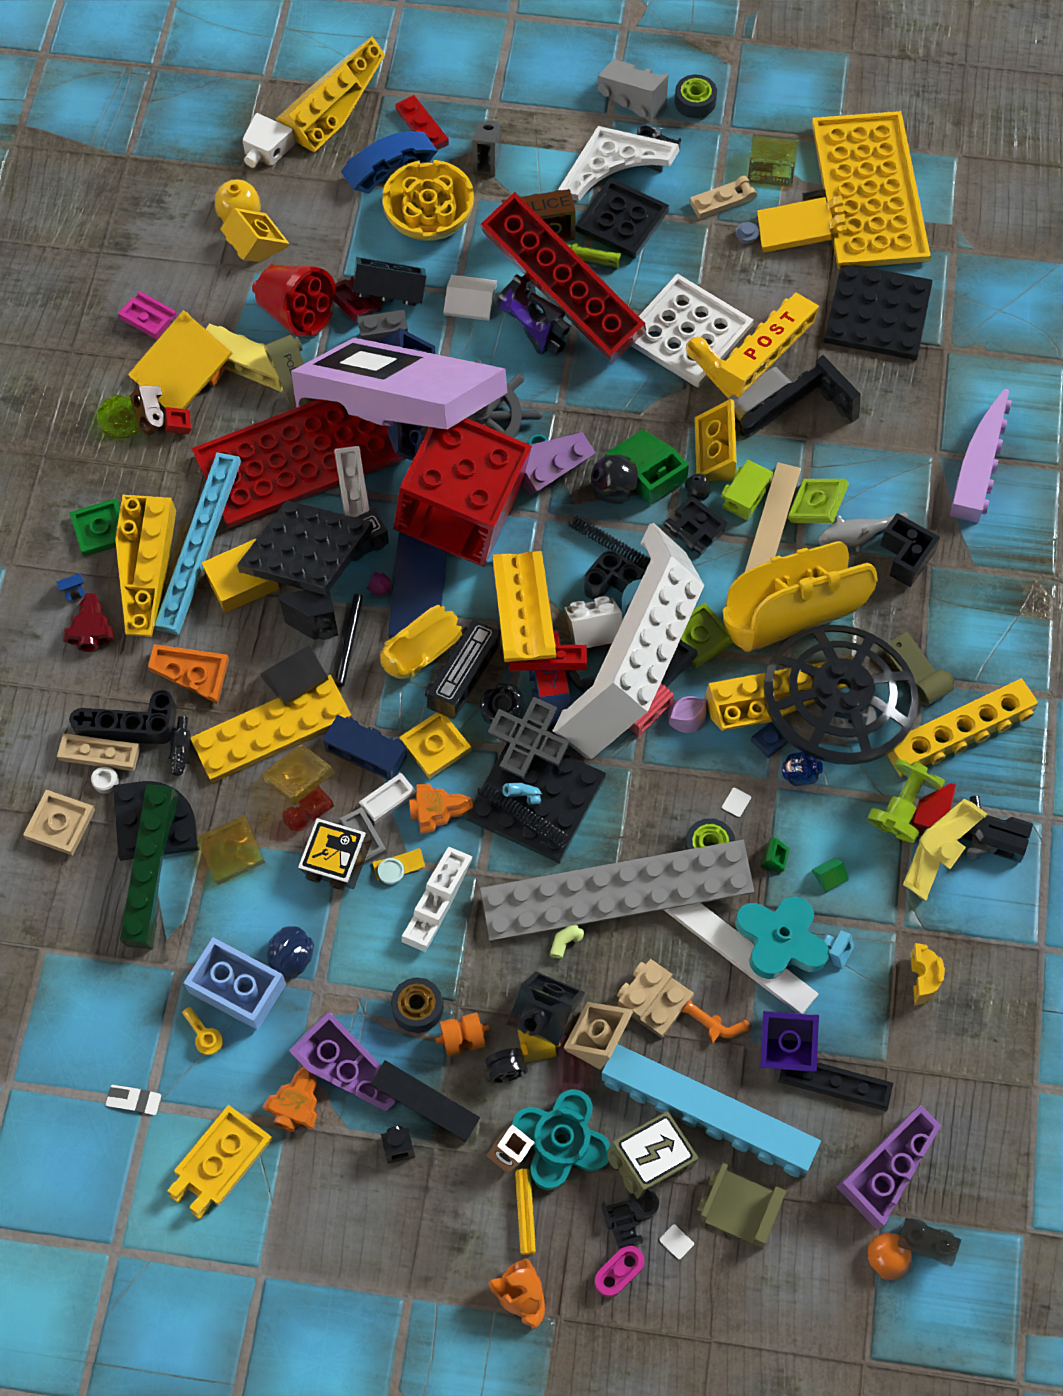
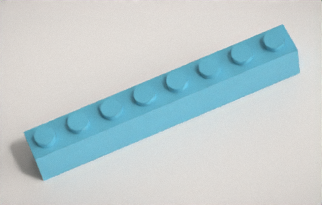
M617 1044L611 1058L602 1071L601 1080L605 1082L604 1084L614 1091H620L621 1089L629 1093V1096L639 1103L644 1104L646 1101L654 1105L655 1109L662 1114L668 1111L669 1114L680 1117V1121L683 1124L692 1128L696 1126L707 1130L706 1134L717 1140L726 1139L732 1142L731 1145L741 1152L751 1151L757 1154V1158L769 1165L776 1163L784 1167L783 1170L787 1174L794 1177L806 1176L821 1140L619 1044Z

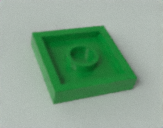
M117 498L70 512L83 557L116 547L115 539L120 514Z

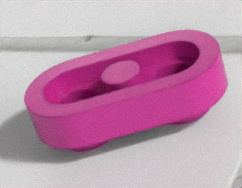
M635 1246L622 1247L597 1272L595 1287L599 1294L604 1297L617 1296L642 1271L644 1256L641 1250ZM632 1258L635 1261V1265L627 1267L624 1264V1260ZM611 1278L615 1284L613 1287L608 1288L604 1285V1280Z

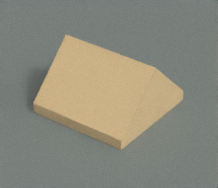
M587 1002L564 1049L601 1070L611 1058L633 1011L627 1008Z

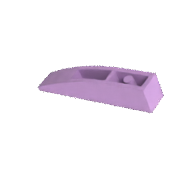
M1004 389L991 405L978 425L968 446L956 484L949 515L951 517L978 523L981 514L986 515L989 500H986L985 497L986 493L991 494L994 480L990 479L991 473L995 474L998 460L994 459L995 453H1000L1003 440L999 439V434H1004L1007 420L1003 419V416L1009 413L1012 401L1007 399L1008 389Z

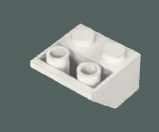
M602 596L595 598L593 602L576 601L571 603L570 606L564 607L573 645H586V648L613 643L623 621L622 612L613 598Z

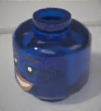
M803 752L789 754L782 764L783 777L793 786L815 784L823 772L822 761Z

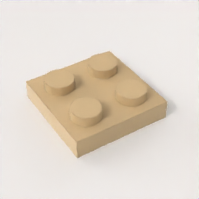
M46 790L23 836L27 840L73 856L95 812V808L92 805Z

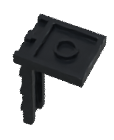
M822 355L816 360V366L813 369L804 371L791 385H785L773 398L764 400L758 409L746 413L740 421V433L746 438L752 436L816 388L821 390V394L827 401L833 402L842 417H847L851 422H854L860 415L861 394Z

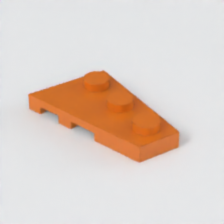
M154 644L148 668L149 671L218 704L229 657L226 654Z

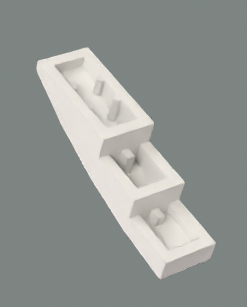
M451 847L447 848L426 884V891L414 909V916L402 935V943L424 952L427 951L452 904L473 856Z

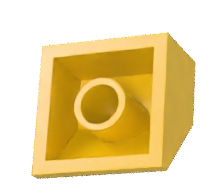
M234 208L220 228L226 236L227 242L233 245L238 252V256L244 261L261 262L289 246V242L266 213Z

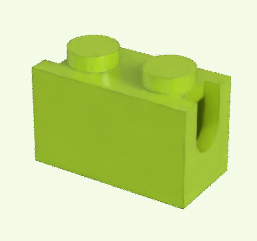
M747 459L743 467L739 466L735 471L732 484L725 486L721 497L725 499L722 508L748 521L770 488L773 472Z

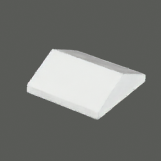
M451 275L446 290L444 315L490 321L497 280Z

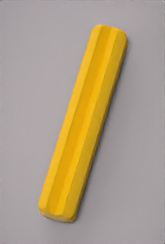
M529 1169L516 1170L515 1176L520 1253L522 1255H531L536 1252L531 1173Z

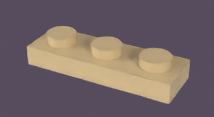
M63 733L57 758L59 761L135 771L140 746L136 743Z

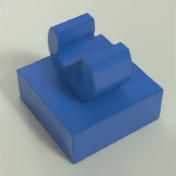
M81 573L56 581L60 591L66 589L65 597L68 601L72 600L70 596L72 589H77L80 596H84V589L78 585L84 583Z

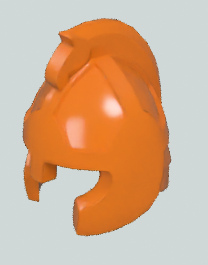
M522 1259L509 1266L502 1275V1278L490 1280L488 1284L490 1290L497 1296L501 1306L506 1311L522 1317L521 1320L524 1324L531 1326V1329H535L540 1325L545 1315L542 1283L531 1262L528 1259Z

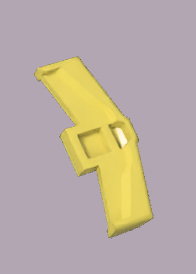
M963 799L932 827L927 828L919 839L920 843L903 885L922 900L927 901L940 864L948 869L952 868L966 848L957 840L988 814L974 803Z

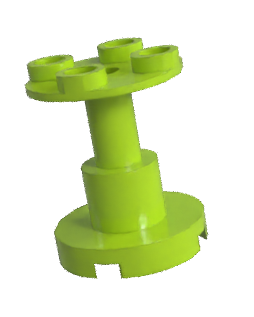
M897 758L894 767L908 777L899 797L893 796L885 811L872 808L867 818L869 823L885 833L889 831L895 834L897 839L914 843L919 832L909 824L917 809L913 803L922 785L941 790L945 780L934 774L926 773L928 768L920 763L913 762L911 766L907 761Z

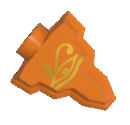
M417 784L416 799H409L411 821L418 820L421 834L434 832L437 826L446 825L451 817L462 816L473 808V799L461 794H448L444 789L432 788L430 784Z
M302 1067L295 1073L291 1083L281 1085L276 1095H269L262 1109L276 1116L274 1124L291 1132L295 1131L296 1126L314 1129L318 1117L314 1111L317 1100L313 1094L317 1085V1075Z

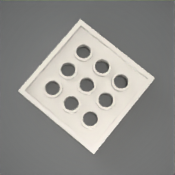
M676 274L639 315L646 324V332L631 347L699 388L708 376L695 361L687 358L688 355L685 348L687 342L692 337L710 339L713 343L709 347L723 360L753 326V319L681 275ZM685 300L688 304L680 306L676 302ZM697 312H705L707 316L700 318L695 314ZM670 315L674 317V320L665 321L663 317ZM722 323L726 325V328L717 329L714 325ZM690 327L694 331L685 333L681 329ZM653 331H658L661 335L658 337H652L649 335V333ZM677 343L680 347L672 349L668 347V344Z

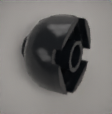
M607 455L598 460L593 467L590 478L591 487L597 497L612 504H623L629 500L628 494L631 489L635 490L638 480L637 466L630 461L631 458L623 455Z

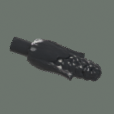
M185 716L178 717L177 728L173 730L170 739L168 759L171 760V773L177 777L183 774L185 764H189L188 754L191 745V733L187 730L188 717Z

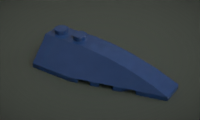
M401 328L381 340L383 344L435 354L434 345ZM390 421L393 422V426L386 425L394 452L413 461L421 444V429L425 426Z

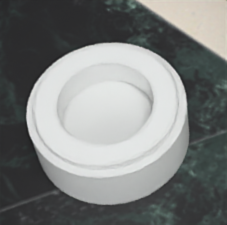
M103 766L93 772L91 783L97 792L107 794L114 791L113 785H118L119 779L114 769Z

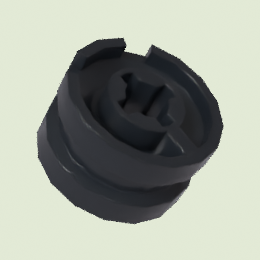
M521 1048L504 1049L491 1054L485 1059L487 1068L491 1070L489 1077L492 1083H503L502 1080L506 1079L509 1081L516 1080L522 1077L521 1072L527 1074L528 1069L526 1063L522 1061L524 1055Z

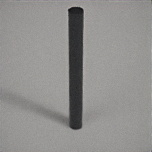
M361 594L353 595L335 680L336 686L339 687L345 686L363 601V595Z

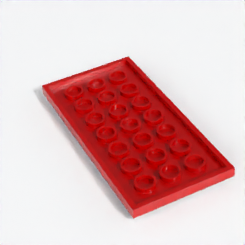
M321 399L192 448L206 481L216 453L238 456L241 459L222 514L228 529L278 510L286 500L298 502L339 486L335 449L359 446L364 475L407 459L394 452L386 425L382 426L359 418V416L349 415L347 409L341 403Z

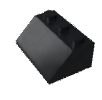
M356 257L352 292L357 293L356 296L361 298H370L373 295L379 296L381 301L393 302L394 299L403 300L405 305L416 306L417 303L422 304L427 277L425 268Z

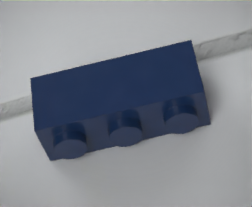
M337 715L323 738L325 751L387 780L397 776L407 758L406 746L402 741L393 737L389 739L373 727H363L351 717L344 718Z

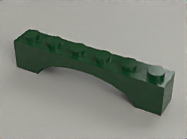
M146 784L120 941L126 947L153 949L157 927V899L163 856L170 827L175 819L178 794L172 786Z

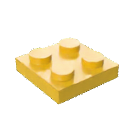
M437 712L399 737L400 741L406 746V750L429 779L472 751L470 744L450 719Z

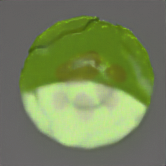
M114 395L106 399L99 406L97 422L102 432L107 436L123 439L129 438L140 431L129 395L127 397Z

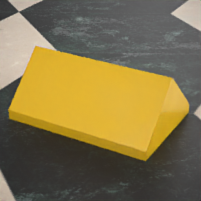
M732 399L695 417L696 474H704L709 481H734L733 476L737 462L734 400Z

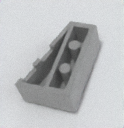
M613 59L598 75L597 91L651 122L667 105L669 75L663 73L659 76L652 74L651 69L638 70L633 64Z

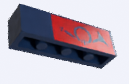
M558 629L553 630L555 645H561ZM528 670L529 681L535 682V689H531L532 698L536 697L557 707L554 718L547 730L555 734L553 729L562 710L568 709L571 706L565 670Z

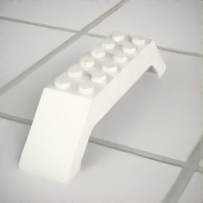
M654 523L649 524L640 543L647 549L651 561L593 686L568 709L562 710L553 729L555 734L570 742L569 745L587 760L593 759L648 712L704 587L686 552Z

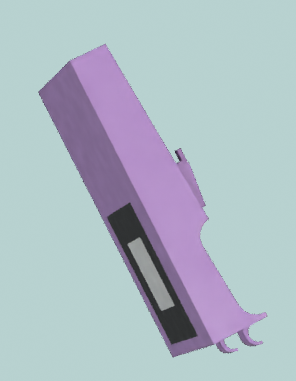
M352 338L291 371L296 407H300V401L305 397L337 401L345 406L349 415L359 416V418L382 426H393V422L390 421L449 429L508 393L505 368L358 338Z

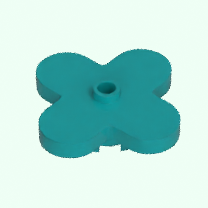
M796 896L787 897L780 903L776 911H771L757 903H748L739 909L735 918V926L742 936L751 940L752 944L754 943V948L749 957V964L758 976L765 979L777 978L790 965L807 972H816L825 966L829 958V948L821 938L808 931L814 919V910L805 899Z
M571 1089L563 1092L557 1098L554 1108L550 1112L536 1107H526L517 1112L513 1119L512 1125L534 1141L531 1149L535 1150L536 1153L531 1163L530 1173L533 1182L541 1189L555 1190L561 1187L573 1166L587 1172H597L605 1168L609 1163L607 1150L610 1147V1142L604 1135L588 1128L593 1106L588 1095L580 1090ZM564 1137L566 1143L560 1144L556 1141V1138Z

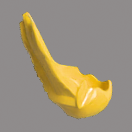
M436 605L424 612L397 635L384 643L385 646L380 653V663L384 670L390 676L397 679H413L423 667L447 651L462 636V626L456 625L458 617L454 615L453 611H445V607H440V605Z

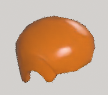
M884 1232L874 1237L868 1245L869 1264L879 1274L880 1278L898 1280L907 1275L912 1266L911 1248L903 1237L898 1234Z

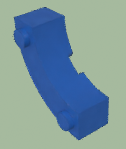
M408 131L396 133L372 143L357 155L351 157L341 170V173L353 190L369 194L377 184L389 176V171L415 161L429 163L438 151L424 132Z

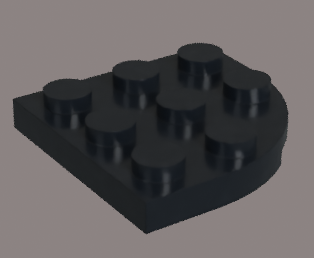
M154 781L113 785L118 857L120 861L134 859L146 784L169 785ZM176 789L178 801L175 819L170 827L164 855L199 850L197 823L194 812L187 799Z

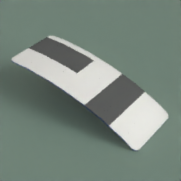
M111 1085L106 1106L156 1115L161 1094L131 1087Z

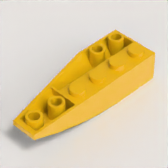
M373 36L329 70L275 119L278 123L293 129L295 142L312 152H316L344 125L385 56Z
M122 495L115 541L125 633L129 636L152 637L165 584L175 524L176 508L172 498Z
M853 656V657L843 658V659L853 660L854 656ZM825 662L815 663V664H810V665H813V666L819 668V667H820L822 664H824ZM791 668L774 672L773 693L775 701L790 696L789 678ZM799 671L797 680L798 691L802 692L811 689L814 677ZM765 673L708 684L704 699L707 700V709L711 720L722 731L772 722L764 701L763 684ZM845 684L837 685L839 691L848 687ZM812 699L809 701L803 702V704L807 706L811 703H814L815 700ZM793 705L780 710V713L783 717L796 711V708Z

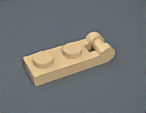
M741 176L732 183L690 197V205L700 220L748 203L757 197V192L753 187H750L748 177Z

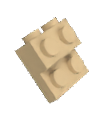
M650 959L647 964L641 962L633 973L636 978L631 985L625 983L617 994L620 998L618 1000V1007L631 1009L633 1011L632 1018L660 1038H663L680 1016L688 1001L692 1000L694 993L673 979L672 973Z

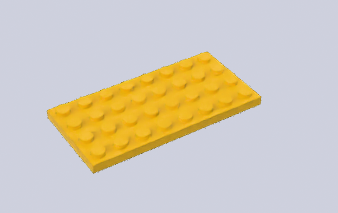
M902 112L812 118V129L823 189H825L826 203L833 197L842 195L847 233L831 234L837 268L840 269V266L843 265L866 267L929 262L931 255Z

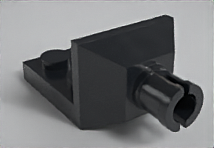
M535 971L521 985L507 1025L521 1030L524 1034L528 1033V1036H535L558 1046L569 1016L582 1002L585 992Z

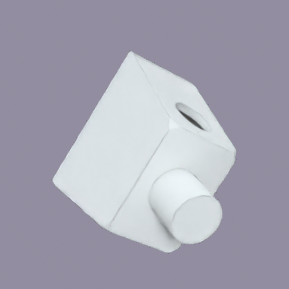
M256 113L243 137L242 142L246 154L244 161L252 168L259 161L269 166L274 165L295 145L293 129Z

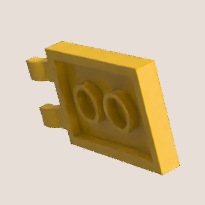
M842 195L833 197L827 203L826 198L823 197L757 210L763 253L832 240L831 234L847 233Z
M228 1105L174 1170L179 1178L167 1190L170 1193L169 1197L179 1203L187 1190H190L198 1196L189 1207L192 1210L191 1214L201 1220L212 1202L218 1207L271 1143L272 1136Z

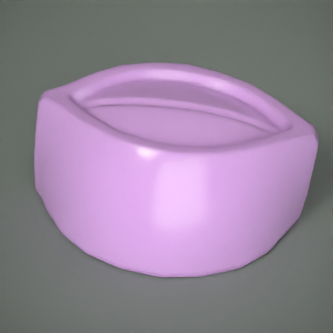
M686 696L676 700L669 707V726L683 733L698 731L706 721L707 700L694 696Z

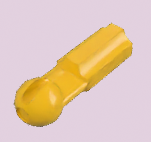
M692 337L686 344V353L688 357L693 359L704 370L705 374L715 384L718 376L716 369L722 359L709 347L705 339L702 337ZM715 384L725 394V396L728 399L733 395L729 391Z

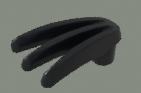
M566 670L571 681L580 691L593 686L595 682L593 676L581 680L576 670Z

